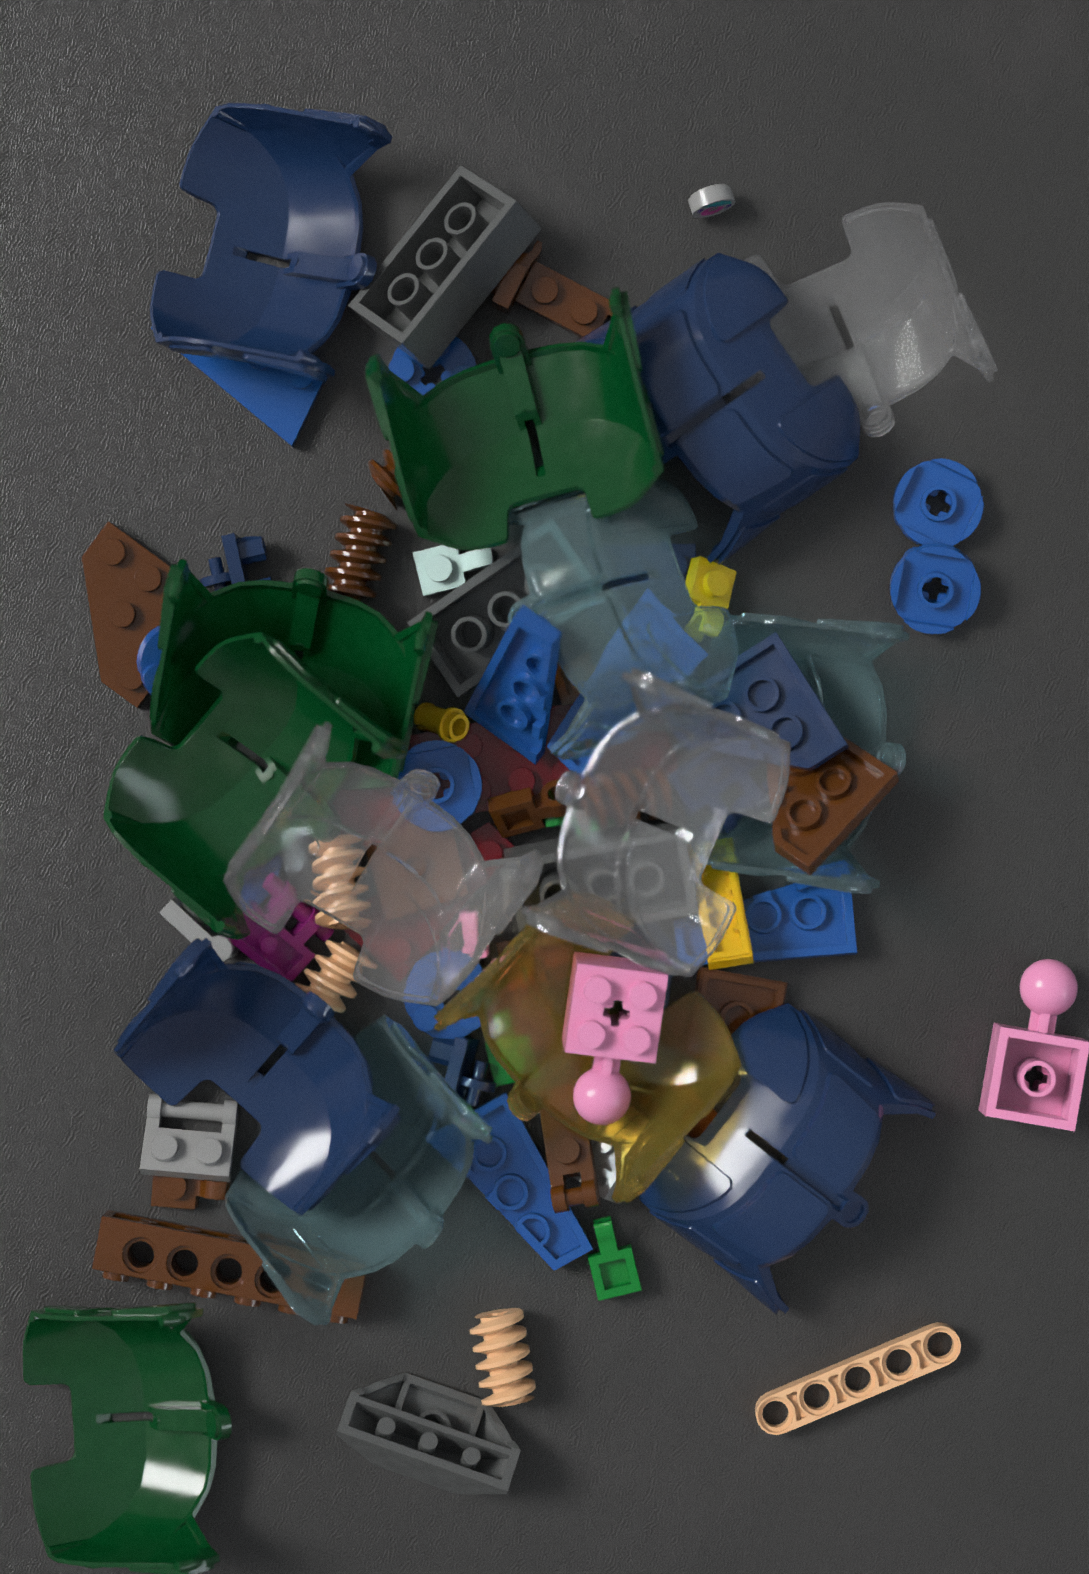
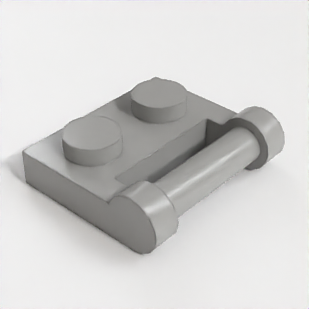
M178 898L171 899L159 912L191 943L196 938L202 941L205 938L209 939L223 962L240 952L229 938L217 934Z
M150 1093L139 1168L141 1175L230 1182L239 1104L234 1100H225L224 1104L181 1100L177 1105L170 1106L157 1094ZM163 1117L222 1122L221 1133L161 1128Z

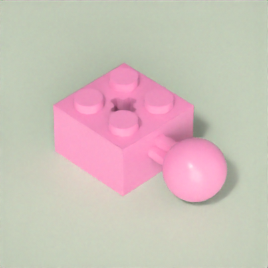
M574 952L562 1043L565 1053L594 1056L592 1069L585 1072L577 1080L573 1091V1102L577 1112L583 1119L592 1124L609 1125L615 1123L625 1115L630 1106V1087L626 1079L619 1073L621 1059L656 1063L669 976L663 962ZM614 1001H621L623 1009L616 1014H609L608 1010L604 1009L612 1008Z
M1043 959L1031 964L1024 971L1020 980L1021 998L1031 1010L1028 1028L993 1023L979 1111L988 1117L1075 1131L1089 1053V1041L1080 1037L1054 1033L1057 1015L1064 1013L1072 1006L1077 996L1078 985L1074 973L1067 965L1058 960ZM1033 1066H1036V1070L1043 1073L1042 1081L1035 1080L1033 1086L1029 1087V1082L1024 1079L1025 1073L1031 1071Z

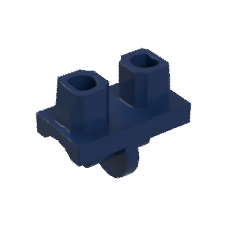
M235 533L221 536L229 572H224L221 557L208 559L211 576L200 579L206 589L214 587L216 591L228 586L227 584L249 581L246 565L268 561L266 546L262 536L239 538ZM267 577V578L259 579V580H271V581H273L272 577Z
M468 1036L455 1037V1039H433L429 1061L446 1065L448 1069L444 1082L432 1078L424 1079L421 1084L418 1101L437 1109L435 1116L446 1119L451 1117L459 1118L462 1114L464 1102L469 1105L478 1106L481 1091L495 1092L497 1083L485 1079L489 1063L481 1060L475 1061L480 1044L479 1039Z

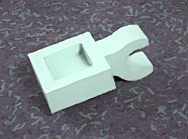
M440 545L413 552L422 593L425 597L456 589L467 581L466 572L483 569L494 563L491 548L472 550L460 554L459 549Z

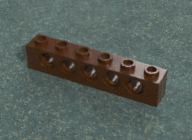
M108 1210L101 1218L92 1269L103 1271L102 1277L113 1281L127 1282L130 1276L147 1279L146 1285L155 1289L172 1290L173 1285L191 1288L190 1294L202 1298H216L217 1293L235 1296L234 1302L244 1306L259 1307L261 1301L278 1304V1311L283 1313L304 1315L305 1310L322 1313L321 1318L323 1320L346 1324L349 1318L357 1319L359 1315L369 1259ZM138 1241L150 1244L154 1251L153 1261L144 1263L137 1260L133 1255V1244ZM180 1250L192 1251L198 1259L197 1269L186 1271L180 1268L176 1261L177 1252ZM225 1258L237 1260L242 1267V1276L237 1279L226 1278L220 1271V1261ZM271 1266L282 1269L286 1275V1284L281 1287L269 1286L263 1277L264 1269ZM312 1275L324 1276L330 1283V1292L323 1296L314 1295L307 1287V1279Z

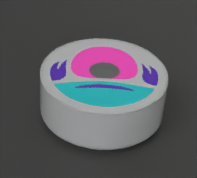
M715 184L693 193L688 199V203L693 217L705 218L728 210L735 204V199L729 185Z

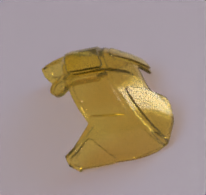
M563 890L552 900L548 899L505 947L500 956L489 963L434 1016L438 1021L434 1028L440 1031L446 1026L457 1023L459 1020L479 1016L487 1045L499 1064L516 1082L507 1099L509 1109L513 1115L521 1121H529L538 1115L543 1108L564 1126L588 1139L613 1145L616 1185L612 1199L616 1203L623 1201L627 1203L642 1194L682 1147L685 1142L683 1138L699 1120L712 1111L732 1084L742 1064L728 1027L720 1014L700 992L696 990L690 991L663 1009L656 1063L621 1059L619 1073L626 1079L631 1091V1102L625 1115L620 1120L609 1125H595L583 1119L575 1108L573 1091L577 1080L585 1072L592 1069L594 1056L565 1053L562 1043L574 952L610 956L612 951L628 936L632 927L616 911L602 901L590 896ZM617 1000L614 1001L612 1008L604 1009H607L609 1014H616L623 1007L621 1001Z

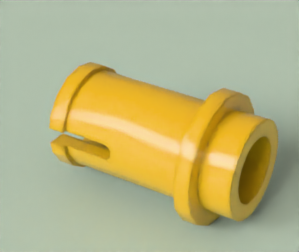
M425 702L420 704L415 710L414 724L418 725L417 728L422 731L438 734L442 741L453 743L463 739L468 733L469 720L461 709L455 707L444 709Z

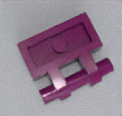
M268 874L259 883V888L269 896L267 902L262 907L250 897L243 902V915L251 933L243 939H229L233 945L257 965L276 972L292 982L315 957L313 950L305 944L307 940L314 934L324 942L332 936L334 929L315 924V915L321 911L313 905L307 906L296 896V889L286 881L280 883L275 877ZM284 910L297 920L296 925L290 931L276 920Z

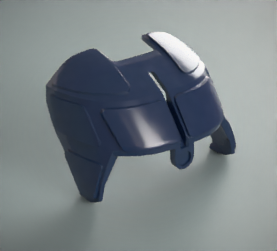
M227 103L215 107L190 148L179 183L183 191L215 207L217 211L215 226L203 273L199 278H192L166 270L157 272L150 302V317L156 343L182 354L260 364L326 382L327 376L334 377L336 370L323 363L312 353L326 342L338 325L351 291L367 287L376 273L377 262L375 258L360 253L363 235L362 202L353 173L378 149L392 142L393 136L387 131L388 128L367 116L316 109H305L302 112L274 107L268 104ZM250 252L290 262V265L287 268H280L249 260L247 255Z
M717 253L707 260L703 258L657 290L645 303L639 307L636 305L631 307L642 365L640 375L647 389L663 447V464L678 455L693 476L714 497L734 509L722 540L712 548L711 553L706 557L710 563L716 560L719 565L781 517L779 514L804 501L848 470L847 467L858 459L860 442V415L858 407L842 378L835 375L819 385L809 384L770 327L771 318L788 304L785 294L776 282L758 266L721 253ZM610 321L576 342L604 345ZM761 370L766 378L729 404L725 403L722 398L725 394Z
M196 938L178 956L147 1000L150 1003L128 1024L117 1040L119 1043L113 1050L139 1079L170 1106L177 1105L200 1082L210 1080L260 1123L261 1132L241 1159L240 1168L267 1192L300 1217L307 1210H313L330 1193L344 1173L348 1175L385 1140L401 1120V1116L398 1114L400 1108L396 1104H390L373 1095V1076L368 1061L357 1042L333 1017L335 1012L323 999L311 991L308 993L304 992L282 975L257 964L245 962L224 964L214 950L212 942L207 938L203 941ZM281 1044L287 1051L268 1073L263 1075L258 1069Z
M789 1003L749 1018L724 1043L720 1049V1055L739 1073L741 1078L739 1086L701 1136L691 1138L670 1123L662 1125L644 1154L641 1165L639 1200L650 1210V1214L699 1250L714 1258L713 1261L776 1315L780 1310L786 1314L789 1307L784 1303L780 1293L776 1290L769 1266L796 1254L810 1243L831 1219L847 1228L858 1226L865 1219L868 1213V1203L861 1195L854 1191V1188L869 1166L878 1145L883 1115L917 1113L933 1119L936 1115L932 1109L935 1104L920 1091L871 1058H862L843 1038L803 1009L799 1011ZM750 1129L788 1158L784 1165L746 1137Z

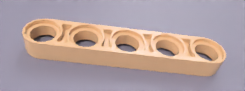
M940 1322L932 1323L768 1391L760 1396L756 1402L755 1415L757 1423L768 1434H784L945 1367L954 1362L959 1356L961 1350L960 1338L949 1325ZM938 1332L947 1333L952 1338V1348L943 1356L931 1354L927 1347L929 1338ZM897 1349L905 1350L911 1356V1365L903 1373H893L886 1365L888 1355ZM853 1367H863L870 1373L869 1384L862 1390H852L845 1384V1376L848 1370ZM812 1384H822L829 1391L828 1401L821 1407H811L804 1401V1392ZM772 1401L782 1402L788 1408L787 1418L777 1425L769 1424L762 1415L764 1407Z

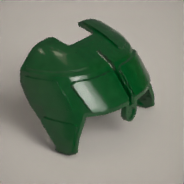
M619 286L611 289L609 307L612 317L604 345L588 342H569L528 349L524 335L518 326L511 323L500 324L494 327L489 335L493 360L470 367L443 380L424 395L391 372L379 353L369 358V363L366 364V381L384 439L390 442L395 463L394 473L408 518L413 523L418 537L459 550L487 549L504 545L508 542L509 512L517 506L581 490L586 494L592 517L600 519L630 508L647 493L664 471L662 459L664 451L647 389L640 375L642 365L627 290L620 292ZM533 420L536 426L544 463L543 466L536 467L526 421Z
M180 559L177 565H171L163 593L157 647L162 652L152 685L149 716L151 719V734L172 746L181 743L221 694L220 689L196 673L195 667L216 645L224 640L245 634L262 632L284 643L294 654L295 650L302 651V661L343 697L345 701L404 742L406 746L403 750L407 753L413 726L415 704L418 705L433 650L438 621L432 620L433 613L426 611L421 621L398 632L378 611L359 600L329 591L328 577L321 571L309 568L298 569L293 583L271 580L245 581L234 583L210 593L191 573L187 560ZM233 737L228 741L237 748L239 741ZM359 739L356 759L347 778L339 788L369 790L397 786L399 773H403L406 756L403 759L384 758L372 752V742Z
M262 632L226 639L216 645L195 667L196 673L220 689V697L181 743L176 746H169L145 736L136 737L115 766L109 783L103 819L113 835L143 866L147 867L169 885L172 893L217 934L237 940L246 938L251 933L243 915L240 874L268 861L287 847L304 829L313 839L322 843L330 842L336 838L340 831L341 819L330 803V800L350 772L357 756L359 739L372 742V752L384 758L403 759L407 755L403 750L406 746L404 742L345 701L343 697L284 643ZM233 737L263 758L268 765L266 770L256 761L228 742L230 738Z
M196 1302L125 1308L52 1305L45 1306L43 1309L31 1310L23 1340L24 1382L29 1385L65 1384L70 1388L74 1455L70 1460L35 1468L30 1474L36 1521L47 1556L53 1561L93 1569L125 1567L131 1572L155 1574H197L210 1571L214 1568V1564L220 1561V1554L209 1545L194 1518L211 1488L216 1468L217 1440L230 1437L232 1423L227 1407L215 1401L210 1371L198 1343L188 1331L184 1330L193 1318L203 1316V1308H196ZM150 1412L153 1415V1419L112 1421V1414Z

